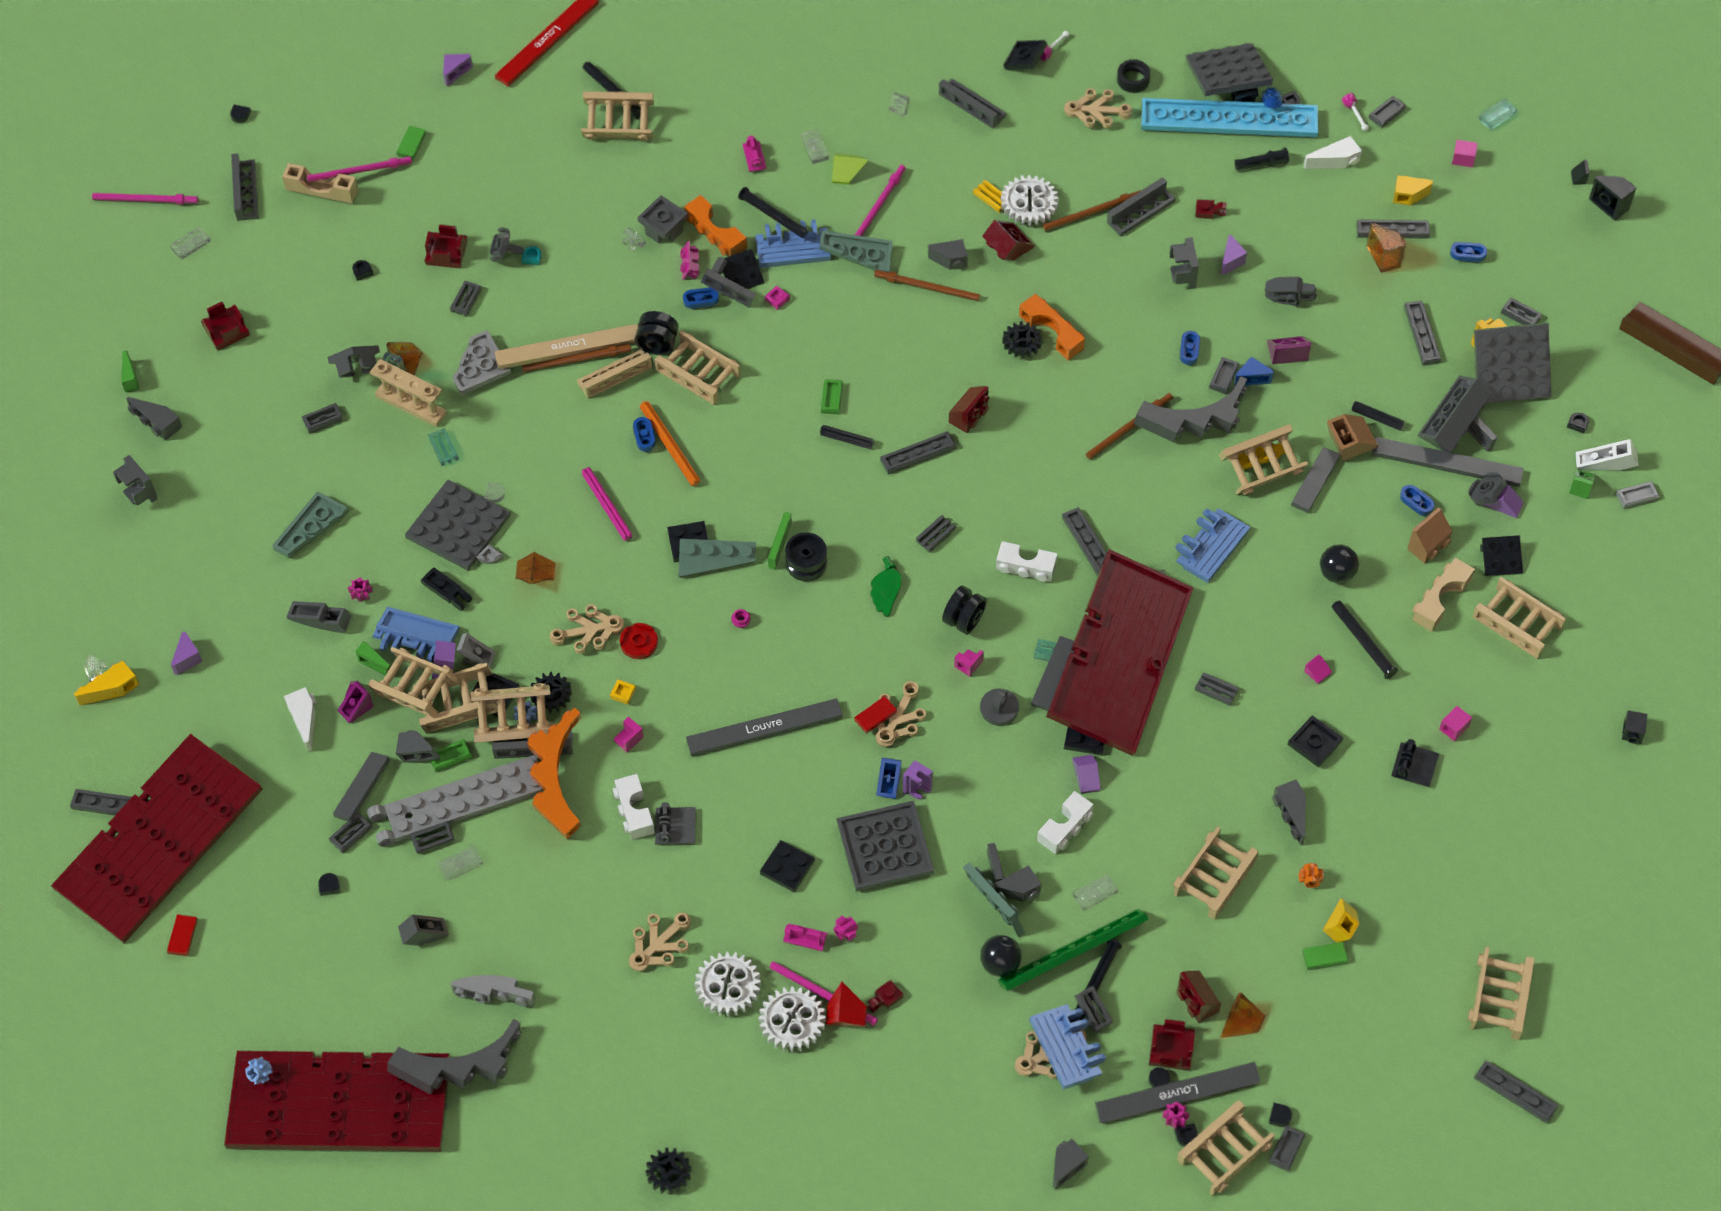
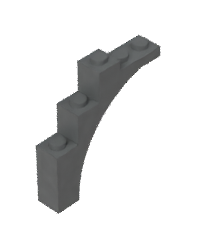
M1240 376L1234 390L1227 396L1201 408L1188 410L1169 409L1143 401L1136 414L1134 424L1171 442H1174L1177 436L1181 437L1184 430L1202 438L1204 432H1209L1211 426L1229 433L1232 427L1236 428L1240 420L1237 417L1239 413L1237 408L1240 404L1238 399L1240 396L1243 397L1248 388L1245 386L1247 379Z
M513 1019L505 1033L495 1042L477 1052L459 1057H427L412 1053L398 1046L388 1061V1072L430 1095L434 1089H439L443 1079L461 1089H464L467 1083L471 1084L476 1074L496 1084L499 1078L503 1079L508 1071L506 1058L511 1051L510 1046L513 1041L516 1043L521 1036V1023Z

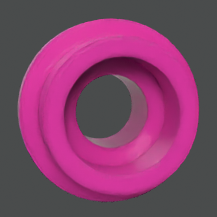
M744 609L736 610L731 617L733 625L738 628L748 626L751 621L750 614Z

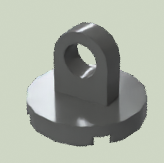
M505 227L498 228L500 232L494 235L491 243L490 254L493 255V257H490L491 261L500 263L506 251L523 255V247L509 243V229Z
M1001 688L992 689L982 697L980 711L983 718L990 724L997 726L1009 724L1018 715V699L1009 690Z

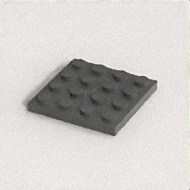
M1253 43L1227 46L1221 49H1210L1204 52H1193L1186 55V62L1205 97L1273 85V78Z
M1548 323L1474 330L1476 378L1493 391L1487 403L1551 397Z
M447 480L405 533V537L469 571L476 561V556L488 546L511 515L510 511Z
M914 801L836 818L856 892L934 874Z

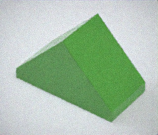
M1577 469L1569 494L1588 499L1595 474Z

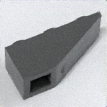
M131 397L126 398L129 405L127 408L130 413L137 415L142 424L148 425L157 437L160 436L167 440L182 428L179 417L167 406Z
M1297 779L1275 787L1272 799L1275 806L1280 808L1283 821L1289 824L1292 837L1301 846L1305 839L1306 795Z

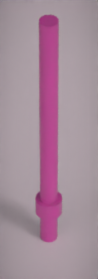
M411 157L389 158L388 161L307 175V181L313 182L335 178L338 174L351 175L384 168L394 169L401 165L411 164L412 161Z
M901 164L896 172L890 176L889 183L855 235L863 236L893 188L901 181V176L906 170L904 165Z
M92 193V200L176 203L177 205L198 203L199 201L198 196H185L184 194H176L174 196Z
M772 961L770 964V969L828 1001L832 998L833 994L775 961ZM867 1013L866 1022L875 1026L878 1019Z

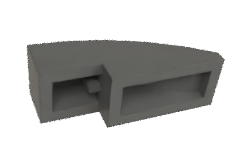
M293 601L286 618L310 627L345 633L352 616L345 608L328 607L326 603Z

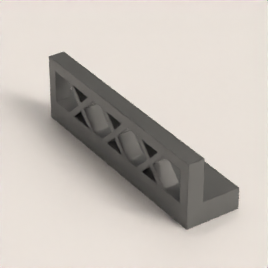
M943 79L939 82V95L992 129L1006 117V112L954 79H951L949 82Z
M238 153L231 154L234 211L237 221L258 219L255 160L240 161ZM251 166V169L245 173L241 167ZM246 179L252 181L248 187L242 184ZM247 193L253 195L250 200L247 201L243 198ZM248 207L254 209V213L244 214V211Z
M1163 177L1110 210L1107 215V224L1119 236H1122L1175 202V197L1166 190L1167 181ZM1164 195L1168 200L1157 201V198ZM1146 205H1155L1152 210L1144 209ZM1137 213L1141 214V217L1133 219L1130 218V215ZM1125 222L1127 226L1121 229L1116 224Z
M572 731L564 743L561 755L573 754ZM528 738L499 740L507 742L498 743V741H494L492 743L494 759L535 755L528 749Z

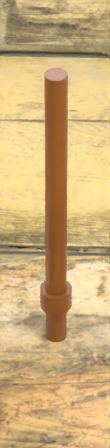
M1141 190L1131 194H1122L1114 200L1043 224V229L1048 231L1118 206Z
M875 270L874 277L886 279L887 282L891 283L899 282L975 301L980 299V294L897 275L896 272L892 271L888 273Z
M630 344L615 347V345L608 346V349L522 365L523 372L605 356L614 357L620 353L631 352Z
M1168 393L1160 400L1156 399L1151 404L1164 407L1165 404L1173 399L1171 393ZM1135 418L1085 454L1086 457L1090 460L1137 426L1134 424Z

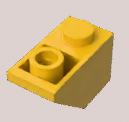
M1397 175L1393 203L1412 205L1430 194L1433 180Z
M1340 899L1322 931L1336 943L1351 939L1359 925L1357 911L1346 901Z

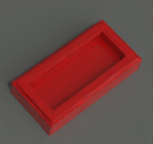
M884 696L855 716L854 721L867 734L897 713V709Z
M177 914L167 948L168 954L188 957L198 921L197 917Z

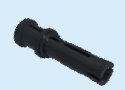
M1283 147L1282 150H1269L1263 155L1234 160L1235 169L1239 171L1267 164L1274 166L1276 163H1289V153L1287 148Z

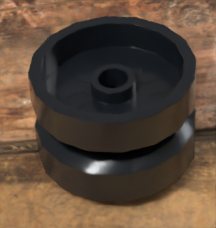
M648 311L643 313L639 318L638 329L634 338L635 344L638 348L649 354L666 355L671 353L674 349L675 337L679 328L678 322L675 318L664 312Z
M809 532L798 533L790 538L785 547L786 568L793 578L804 582L814 581L821 577L827 567V548L823 539Z
M964 585L959 586L944 609L942 621L951 627L957 625V630L965 635L970 634L985 611L987 598L978 593L972 595L971 589Z

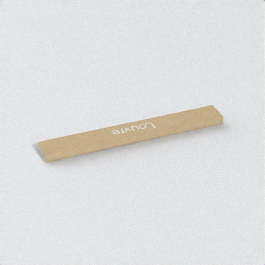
M633 324L494 351L498 369L607 349L608 346L613 345L617 347L635 343L634 338L638 326Z

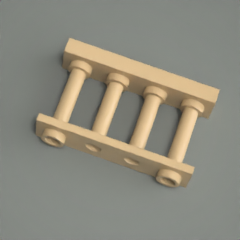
M583 91L584 104L589 106L588 128H581L583 137L589 140L596 138H638V140L647 141L648 139H653L652 130L647 129L648 107L654 105L653 93ZM597 104H604L606 106L605 129L595 128ZM615 105L624 106L623 129H612L613 106ZM632 105H639L641 107L640 129H630V108Z
M681 330L679 332L681 344L668 358L658 355L655 359V369L715 405L718 402L717 389L730 374L737 378L740 377V365L735 360H730L698 341L693 335ZM686 348L695 352L682 367L673 364ZM701 356L709 360V363L697 376L688 373ZM716 365L724 369L712 384L708 385L702 381Z
M381 359L370 371V375L382 381L381 386L375 392L376 398L435 427H438L447 415L445 409L435 405V400L441 394L442 389Z
M1290 424L1221 451L1219 454L1221 461L1227 459L1231 461L1242 485L1236 491L1237 495L1241 493L1244 495L1250 494L1254 491V488L1290 474L1296 476L1304 472V468L1308 465L1307 461L1298 463L1288 441V435L1293 431ZM1278 440V442H1281L1292 467L1285 470L1281 469L1271 447L1273 441ZM1260 446L1262 449H1265L1275 474L1265 477L1254 452L1256 451L1255 448ZM1242 453L1248 455L1259 480L1251 483L1248 482L1238 460V455Z
M1500 577L1496 587L1499 592L1487 606L1479 603L1475 608L1473 618L1538 659L1545 646L1542 641L1553 627L1561 630L1566 618L1558 611L1552 610L1516 587L1511 581ZM1506 595L1515 602L1504 616H1500L1493 610ZM1523 606L1531 611V613L1517 627L1509 621L1519 608ZM1539 616L1547 624L1536 637H1532L1525 631Z
M391 647L390 651L397 657L383 680L377 682L371 679L368 687L376 695L434 718L437 711L432 707V701L445 680L449 679L454 682L458 680L453 674V670L448 666L443 665L441 667L413 656L403 648L399 650ZM404 661L410 663L398 685L391 688L389 684ZM418 667L425 669L413 690L408 692V694L404 693L403 690ZM431 674L439 675L426 698L420 700L417 696Z
M487 663L476 664L474 667L453 673L458 679L457 682L449 679L445 680L439 690L442 692L445 710L437 713L434 718L426 715L419 719L420 726L426 734L478 718L477 701L471 703L467 682L478 679L480 688L488 690L486 677L493 675V672ZM437 678L427 681L418 696L426 698ZM460 685L463 705L453 708L449 688ZM496 699L485 700L486 715L498 712Z
M538 683L532 687L497 690L479 688L470 692L471 701H477L479 727L474 729L475 743L529 738L534 732L538 733L540 730L547 735L548 729L552 726V722L546 721L544 695H550L549 685ZM536 696L538 722L536 724L526 722L525 697ZM506 698H517L519 721L517 725L509 726L507 724ZM497 699L499 725L489 728L487 726L485 700Z
M1218 826L1214 832L1210 831L1208 833L1205 845L1183 876H1178L1173 884L1175 887L1174 896L1177 897L1181 890L1186 891L1208 905V916L1214 920L1257 860L1259 852L1251 847L1248 853H1243L1219 838L1221 828ZM1213 845H1216L1239 859L1240 864L1238 867H1231L1208 852ZM1204 859L1229 874L1228 877L1230 879L1227 883H1222L1200 870L1198 866ZM1192 875H1195L1218 889L1219 894L1216 898H1211L1187 882Z
M1485 947L1484 953L1479 954L1477 965L1480 966L1474 1006L1473 1009H1469L1467 1021H1471L1470 1029L1473 1030L1477 1021L1507 1027L1508 1030L1512 1031L1511 1038L1519 1040L1523 1031L1535 958L1526 956L1524 963L1515 964L1489 958L1490 948ZM1492 966L1518 972V975H1521V979L1515 983L1485 976L1486 967ZM1483 984L1513 990L1518 994L1517 1000L1510 1001L1482 994ZM1480 1002L1512 1009V1012H1515L1514 1018L1509 1020L1479 1013Z
M1240 1100L1235 1102L1178 1153L1177 1161L1182 1166L1187 1162L1193 1163L1213 1183L1210 1189L1212 1196L1217 1192L1222 1193L1233 1177L1260 1153L1268 1152L1273 1146L1274 1134L1271 1132L1264 1138L1243 1117L1245 1105ZM1232 1122L1238 1123L1258 1143L1250 1152L1228 1130V1126ZM1217 1135L1223 1136L1243 1156L1238 1163L1234 1165L1213 1144V1139ZM1201 1149H1207L1228 1170L1221 1178L1198 1157V1152Z

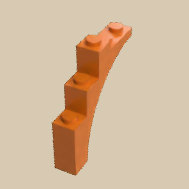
M576 708L566 711L562 716V720L558 724H553L548 729L547 735L542 730L538 733L534 732L527 742L528 749L541 760V762H536L531 767L530 777L544 790L534 796L533 808L566 839L571 837L581 827L579 819L569 809L562 796L558 775L560 755L564 743L571 730L582 718L581 713Z

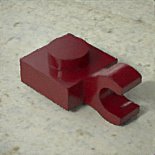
M1197 199L1195 218L1213 219V215L1226 216L1227 203L1219 202L1214 205V200Z
M890 979L875 990V997L868 1001L869 1005L867 1007L872 1013L883 1005L888 1009L902 999L904 994Z

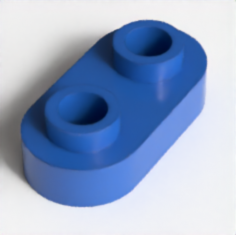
M1267 87L1266 90L1262 91V101L1266 107L1279 108L1282 106V97L1276 88Z
M1456 242L1451 247L1450 255L1457 261L1481 262L1486 258L1487 248L1480 243Z
M710 287L688 290L683 294V304L690 309L714 306L719 301L718 291Z
M1187 331L1182 335L1180 360L1186 365H1192L1198 360L1200 345L1198 333Z
M645 417L637 418L633 422L637 447L643 452L651 451L655 447V437L651 421Z
M1406 485L1401 489V501L1421 516H1428L1433 512L1434 501L1416 486Z

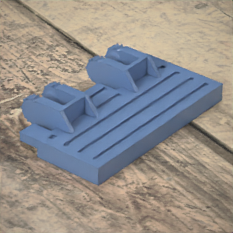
M814 219L811 220L812 231H809L805 238H801L792 231L784 232V238L782 239L780 223H776L775 226L777 235H770V226L765 224L766 240H764L763 234L756 235L759 267L831 261L830 253L819 249L822 230L827 231V228H819L820 235H818L816 220ZM800 221V225L806 228L805 221Z
M1207 508L1203 511V516L1208 518V520L1202 517L1196 520L1197 524L1203 529L1200 530L1195 538L1188 535L1182 537V541L1189 547L1181 543L1175 546L1176 550L1182 554L1176 562L1182 565L1183 569L1206 583H1209L1250 531L1248 525L1219 508L1216 512Z
M387 607L376 625L373 638L381 640L380 650L382 651L386 650L391 641L394 642L391 647L399 649L401 645L413 649L418 648L416 657L421 659L426 651H429L427 661L433 663L436 640L454 642L459 633V626Z
M1068 1004L1030 1016L1029 1019L1063 1090L1101 1076L1102 1072L1099 1066L1089 1067L1101 1064L1107 1059L1104 1054L1087 1057V1055L1099 1051L1101 1047L1099 1043L1088 1045L1081 1031L1072 1034L1086 1028L1089 1023L1087 1019L1070 1023L1071 1020L1080 1018L1084 1013L1081 1008L1070 1010Z

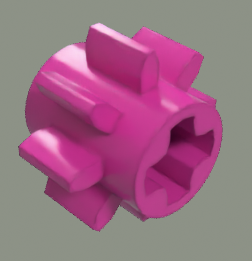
M361 577L354 581L351 580L352 586L348 587L351 599L356 598L359 602L369 599V593L373 592L369 580L364 581Z
M842 915L835 920L836 926L833 927V930L840 940L847 939L850 941L856 937L858 925L852 917L847 918Z
M1178 1102L1171 1105L1167 1104V1111H1163V1118L1166 1119L1165 1125H1170L1174 1129L1178 1126L1185 1127V1120H1189L1186 1105L1182 1106Z

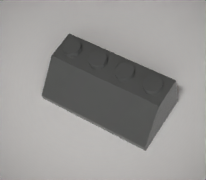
M1459 375L1417 436L1442 451L1451 452L1458 445L1461 436L1468 431V426L1477 418L1482 406L1489 401L1493 391L1477 378Z

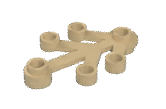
M1092 88L1087 89L1086 94L1079 100L1068 101L1064 105V111L1067 116L1078 117L1088 128L1094 127L1095 118L1104 128L1112 127L1113 119L1108 116L1105 117L1101 113L1118 114L1119 118L1127 120L1132 116V108L1126 103L1120 107L1101 106L1113 99L1114 93L1111 89L1104 90L1103 96L1090 105L1084 104L1096 98V91ZM1083 112L1090 113L1092 116H1086Z
M593 604L586 606V615L590 618L594 617L602 623L595 624L580 616L576 609L571 608L566 613L567 619L583 627L565 631L554 629L550 633V641L553 645L560 646L565 643L566 638L585 635L581 641H577L574 644L575 652L583 654L596 633L604 630L600 637H596L593 640L594 648L602 650L611 634L619 633L623 629L624 622L618 615L607 616L597 611V607Z
M909 681L904 684V696L897 707V713L888 718L889 724L887 728L884 722L877 726L876 741L880 746L889 747L894 744L897 738L904 736L915 737L917 735L918 728L915 724H909L906 728L895 730L897 725L913 720L922 722L926 718V711L922 708L903 715L910 700L918 695L919 687L915 682ZM884 693L879 696V699L885 696L891 702V697L888 694ZM922 713L923 716L919 717L917 714ZM909 729H914L915 731H914V732H909L908 730H909ZM883 737H888L889 739H888V740H883L882 738H883Z
M687 913L677 914L674 918V923L659 937L658 925L660 924V918L657 914H650L647 918L648 925L650 926V946L644 951L643 939L646 936L645 930L642 927L635 928L633 930L635 953L629 958L630 967L635 971H643L648 965H664L669 967L674 963V956L671 953H664L662 957L651 956L655 952H687L689 946L685 939H680L676 943H665L678 930L685 931L690 927L691 920ZM653 918L657 919L655 923L650 922V920ZM680 918L686 919L684 922L679 921ZM637 932L643 933L641 936H636ZM680 944L686 945L684 948L679 947ZM669 957L671 961L666 962L664 959ZM641 958L642 962L637 963L636 959Z
M1081 1029L1079 1031L1072 1033L1074 1034L1081 1031L1086 1040V1033L1084 1030ZM1034 1031L1028 1032L1024 1055L1018 1057L1015 1061L1016 1072L1022 1076H1028L1034 1072L1049 1076L1051 1079H1057L1056 1074L1050 1073L1053 1070L1052 1066L1038 1065L1042 1061L1049 1062L1042 1046L1040 1052L1032 1056L1033 1048L1038 1043V1038ZM1034 1036L1036 1039L1031 1041L1028 1038ZM1026 1062L1029 1066L1023 1067L1021 1064Z

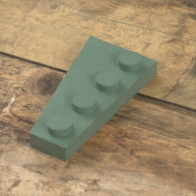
M822 230L819 249L867 268L889 273L893 241Z
M317 491L272 545L273 550L290 558L348 513V508Z
M680 539L678 577L754 562L756 558V542Z
M970 863L966 864L963 869L983 896L986 895L990 905L995 910H998L1007 925L1011 923L1014 933L1018 938L1025 934L1017 916L1019 912L1013 904L1009 906L1006 903L1007 899L1003 893L995 891L996 887L991 880L983 878L984 874L978 867L974 868Z

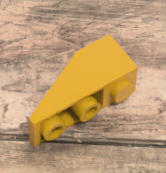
M122 660L112 665L103 674L96 676L87 685L80 687L74 693V696L79 705L124 696L139 686L135 674Z

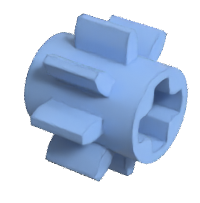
M531 701L525 702L526 722L531 724L533 719L537 720V707L531 706ZM514 706L515 713L513 714L514 720H517L518 709L517 706Z
M260 1057L248 1062L250 1066L245 1070L250 1081L259 1084L270 1080L268 1075L272 1073V1068L268 1061Z

